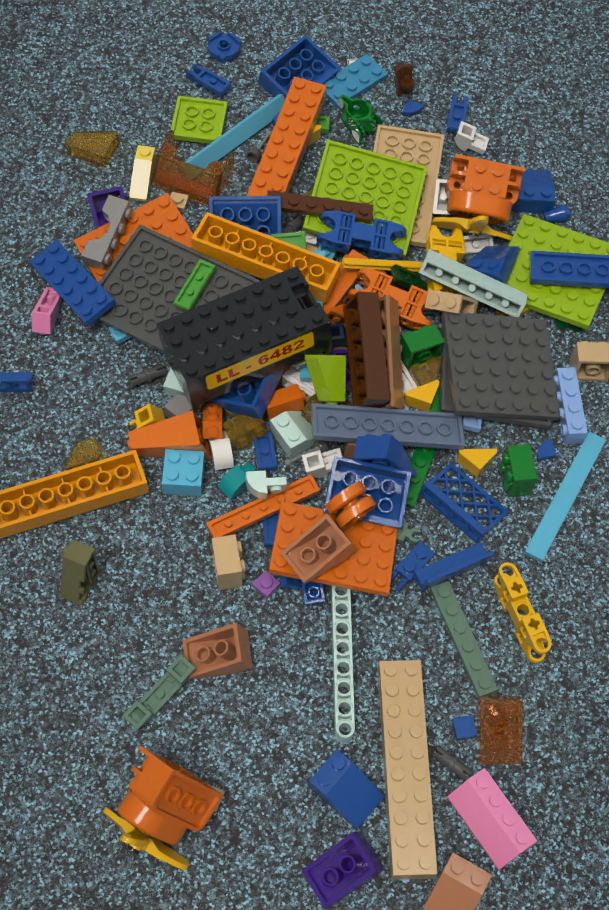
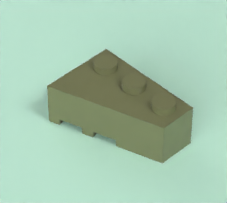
M72 539L70 545L67 544L62 552L60 597L82 606L101 571L95 549Z

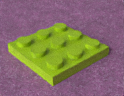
M178 96L170 130V139L206 144L212 143L223 133L228 102Z

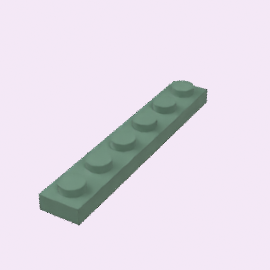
M446 581L431 587L432 597L478 699L496 693L498 691L496 683L450 582Z

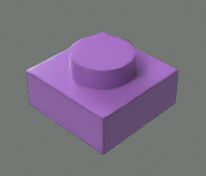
M265 570L252 584V587L268 599L280 587L281 583Z

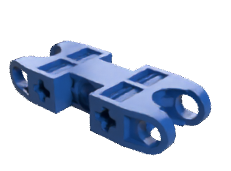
M325 211L321 213L320 221L327 224L333 231L318 234L316 241L319 245L330 250L349 253L350 246L369 249L368 257L375 259L399 260L403 257V250L394 245L391 240L406 236L407 230L404 226L375 218L373 226L355 222L356 214L342 211Z

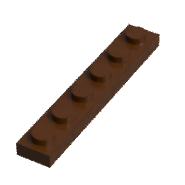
M271 190L267 192V196H281L282 212L320 217L321 213L325 211H342L356 214L355 222L370 224L372 222V204Z

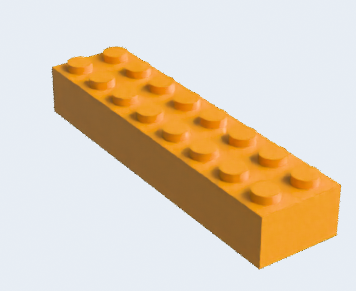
M206 212L191 238L192 249L263 280L298 266L308 282L309 290L315 300L326 303L340 275L341 263L208 212Z
M136 450L1 490L0 539L149 493L147 480Z

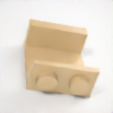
M428 290L425 308L439 310L440 313L446 311L460 314V312L476 314L478 300L464 295Z

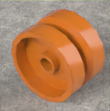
M361 481L347 487L325 505L330 515L340 513L335 522L341 530L358 522L377 506L372 496L363 497L367 489Z

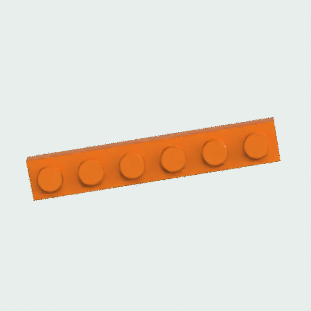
M310 474L286 485L285 491L277 494L269 493L267 494V499L258 498L207 522L206 526L212 538L232 535L280 512L282 501L298 504L319 494L320 489Z

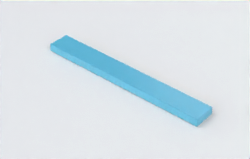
M278 94L182 163L180 168L187 181L192 180L272 122V119L281 111L285 101L283 94Z
M589 431L525 550V555L542 563L606 439Z

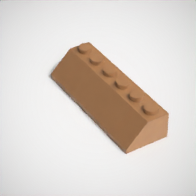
M384 295L379 300L381 301L380 313L383 319L382 332L385 337L384 350L387 355L386 369L389 373L388 388L391 391V397L381 408L404 410L403 363L401 362L402 345L400 344L401 327L399 326L400 308H398V301L390 295Z

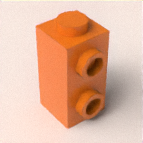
M294 384L274 391L265 410L269 420L285 411L305 409L304 401H306V395L304 390H300L298 384Z
M213 403L203 404V439H222V407Z

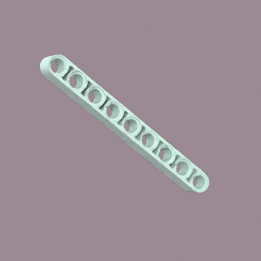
M331 586L334 734L340 743H348L353 738L355 730L350 589ZM337 590H342V591H344L346 594H344V595H338V594L336 593V591H337ZM343 609L346 613L341 615L336 610ZM344 628L347 632L340 634L337 632V629ZM343 647L347 652L342 654L337 649ZM345 667L348 672L340 673L338 668ZM346 687L349 692L342 694L338 691V688ZM346 707L349 713L342 714L339 712V708ZM345 727L349 729L350 733L343 735L339 732V729Z

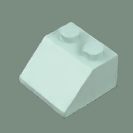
M285 411L270 419V432H272V435L290 459L312 447L316 441L312 440V425L301 411Z

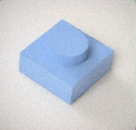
M462 416L463 430L479 433L482 419Z

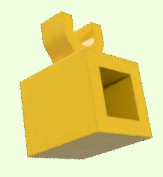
M149 403L134 412L136 420L130 421L129 424L138 429L165 420L163 409Z

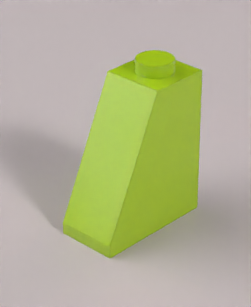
M305 355V361L318 401H326V404L338 405V401H345L346 355Z

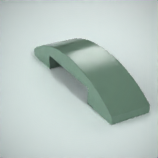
M180 654L166 669L167 672L139 702L136 701L122 717L135 729H141L176 695L193 674L196 667Z

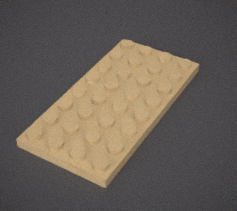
M378 124L373 152L428 167L409 245L426 247L427 234L432 221L436 179H438L445 135Z

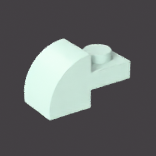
M266 470L247 471L245 475L247 489L257 498L267 499L269 491L277 494L286 490V477L266 478Z

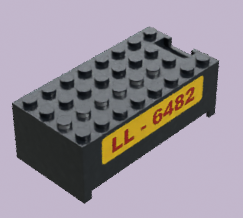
M298 266L156 324L164 355L193 411L200 409V404L301 362L305 360V355H317L324 351L328 355L333 352L331 321L321 304L316 302L309 290V284Z

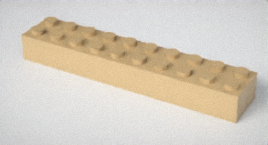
M421 660L379 661L377 671L391 880L434 879L437 875Z

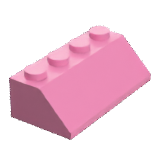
M485 768L467 779L447 796L498 871L537 842V839Z

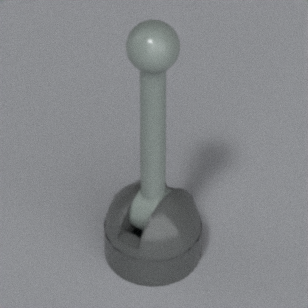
M268 130L266 132V136L257 148L249 149L246 153L249 161L253 163L258 162L261 157L260 149L271 136L272 131Z
M316 440L313 444V449L292 459H286L284 464L290 466L292 462L301 459L302 455L318 450L321 453L329 451L325 441Z

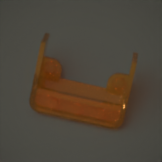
M171 130L159 150L153 183L157 188L171 193L176 192L189 195L190 200L209 206V196H220L234 172V152H230L225 163L214 161L209 163L206 169L175 159L177 150L175 148L174 131Z

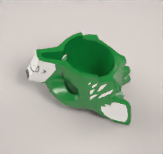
M344 94L340 96L337 105L343 110V122L350 129L352 136L360 146L361 136L366 137L365 133L371 135L372 132H375V123L382 125L381 117L374 112L372 105L367 103L366 100L352 99Z

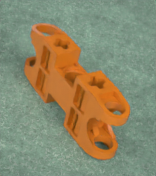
M369 268L359 269L357 276L363 280L367 288L350 289L348 293L349 299L357 291L378 292L379 299L384 295H390L398 301V308H400L399 324L415 330L426 325H432L426 319V316L422 314L423 310H431L425 308L428 291L411 285L409 292H406L391 285L392 276Z

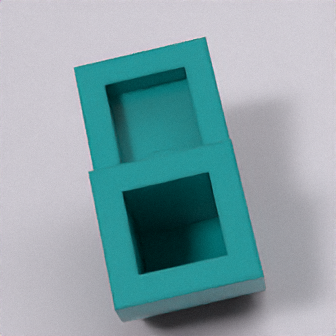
M249 462L241 467L236 465L222 478L218 488L231 500L245 491L246 472L257 470Z

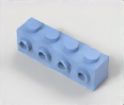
M557 368L554 381L557 385L558 392L556 394L560 403V416H562L560 419V432L563 436L564 444H582L588 431L576 368Z

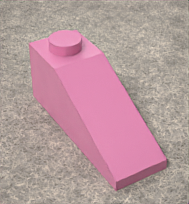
M52 287L45 288L32 311V332L42 335L51 334L55 327L62 298Z

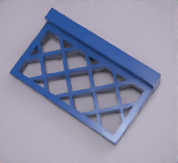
M453 463L446 466L431 481L428 480L423 485L419 494L476 544L480 543L484 536L509 513L504 506ZM451 470L456 474L457 479L447 478V472ZM436 482L444 483L445 489H439L434 484ZM448 483L457 484L458 490H449ZM461 484L469 485L471 491H463ZM449 495H459V502H454L449 498ZM462 495L472 496L473 503L463 502ZM476 496H482L486 503H476ZM464 507H473L474 514H468ZM477 508H486L487 515H478ZM490 509H497L502 514L499 516L491 515ZM478 519L488 520V527L484 528Z

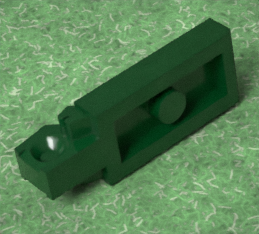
M397 264L390 267L393 283L409 290L411 285L428 291L427 282L421 280L419 274Z

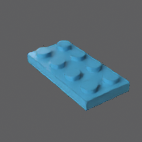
M366 54L338 71L323 84L327 85L326 98L339 109L340 107L337 103L341 95L344 94L355 99L387 79L388 73Z

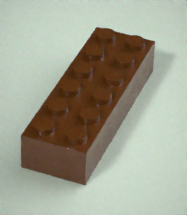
M357 291L345 303L343 312L353 406L381 408L390 400L391 391L388 388L389 373L386 369L387 355L384 350L385 337L382 332L381 301L379 300V294L373 292Z

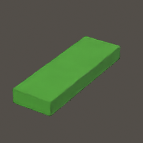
M199 259L174 300V307L184 311L193 309L216 271V265Z

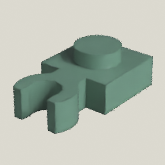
M402 522V528L397 529L396 542L403 544L404 539H406L410 544L417 545L418 539L413 538L412 535L420 536L421 530L418 528L407 529L408 523Z

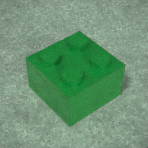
M436 324L426 325L415 331H407L401 336V360L408 371L439 362L445 342Z
M530 444L507 446L505 453L502 454V461L499 462V471L503 473V490L507 491L508 497L531 495L538 479Z

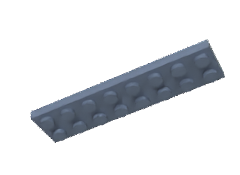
M312 403L311 405L312 440L356 443L357 436H365L366 434L382 436V434L387 433L393 435L396 440L401 442L402 446L463 450L465 447L462 416L458 414Z

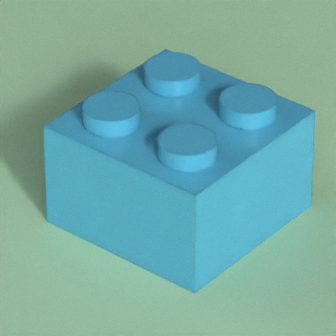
M165 449L162 477L163 494L202 496L205 466L204 451Z

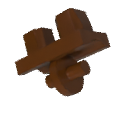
M410 63L395 65L396 95L399 97L404 93L413 92L415 81L412 75V65Z

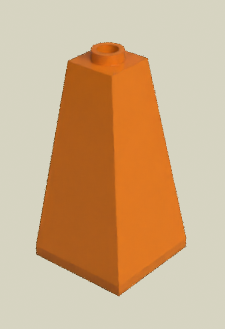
M193 410L128 432V447L131 451L136 450L138 456L165 457V449L204 451L205 460L212 459L208 440L203 439V423Z

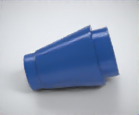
M560 205L543 213L544 221H567V219H570L568 206Z

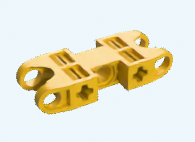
M436 225L430 226L425 244L426 254L431 249L450 259L461 262L465 254L464 237L461 229L454 228L452 236L447 237L440 233ZM427 277L428 290L465 296V294Z
M503 563L499 567L498 574L493 581L495 591L505 613L509 612L516 627V637L527 659L532 663H540L551 648V639L539 613L535 614L527 597L529 591L518 569L512 563ZM505 567L510 568L513 575L509 576L503 573L502 569ZM517 610H523L526 615H520ZM543 640L547 643L546 649L544 647ZM531 650L541 654V658L536 659L532 657Z

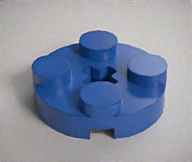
M222 32L215 33L208 40V52L220 63H226L240 54V41L236 35L229 32L228 34H222Z

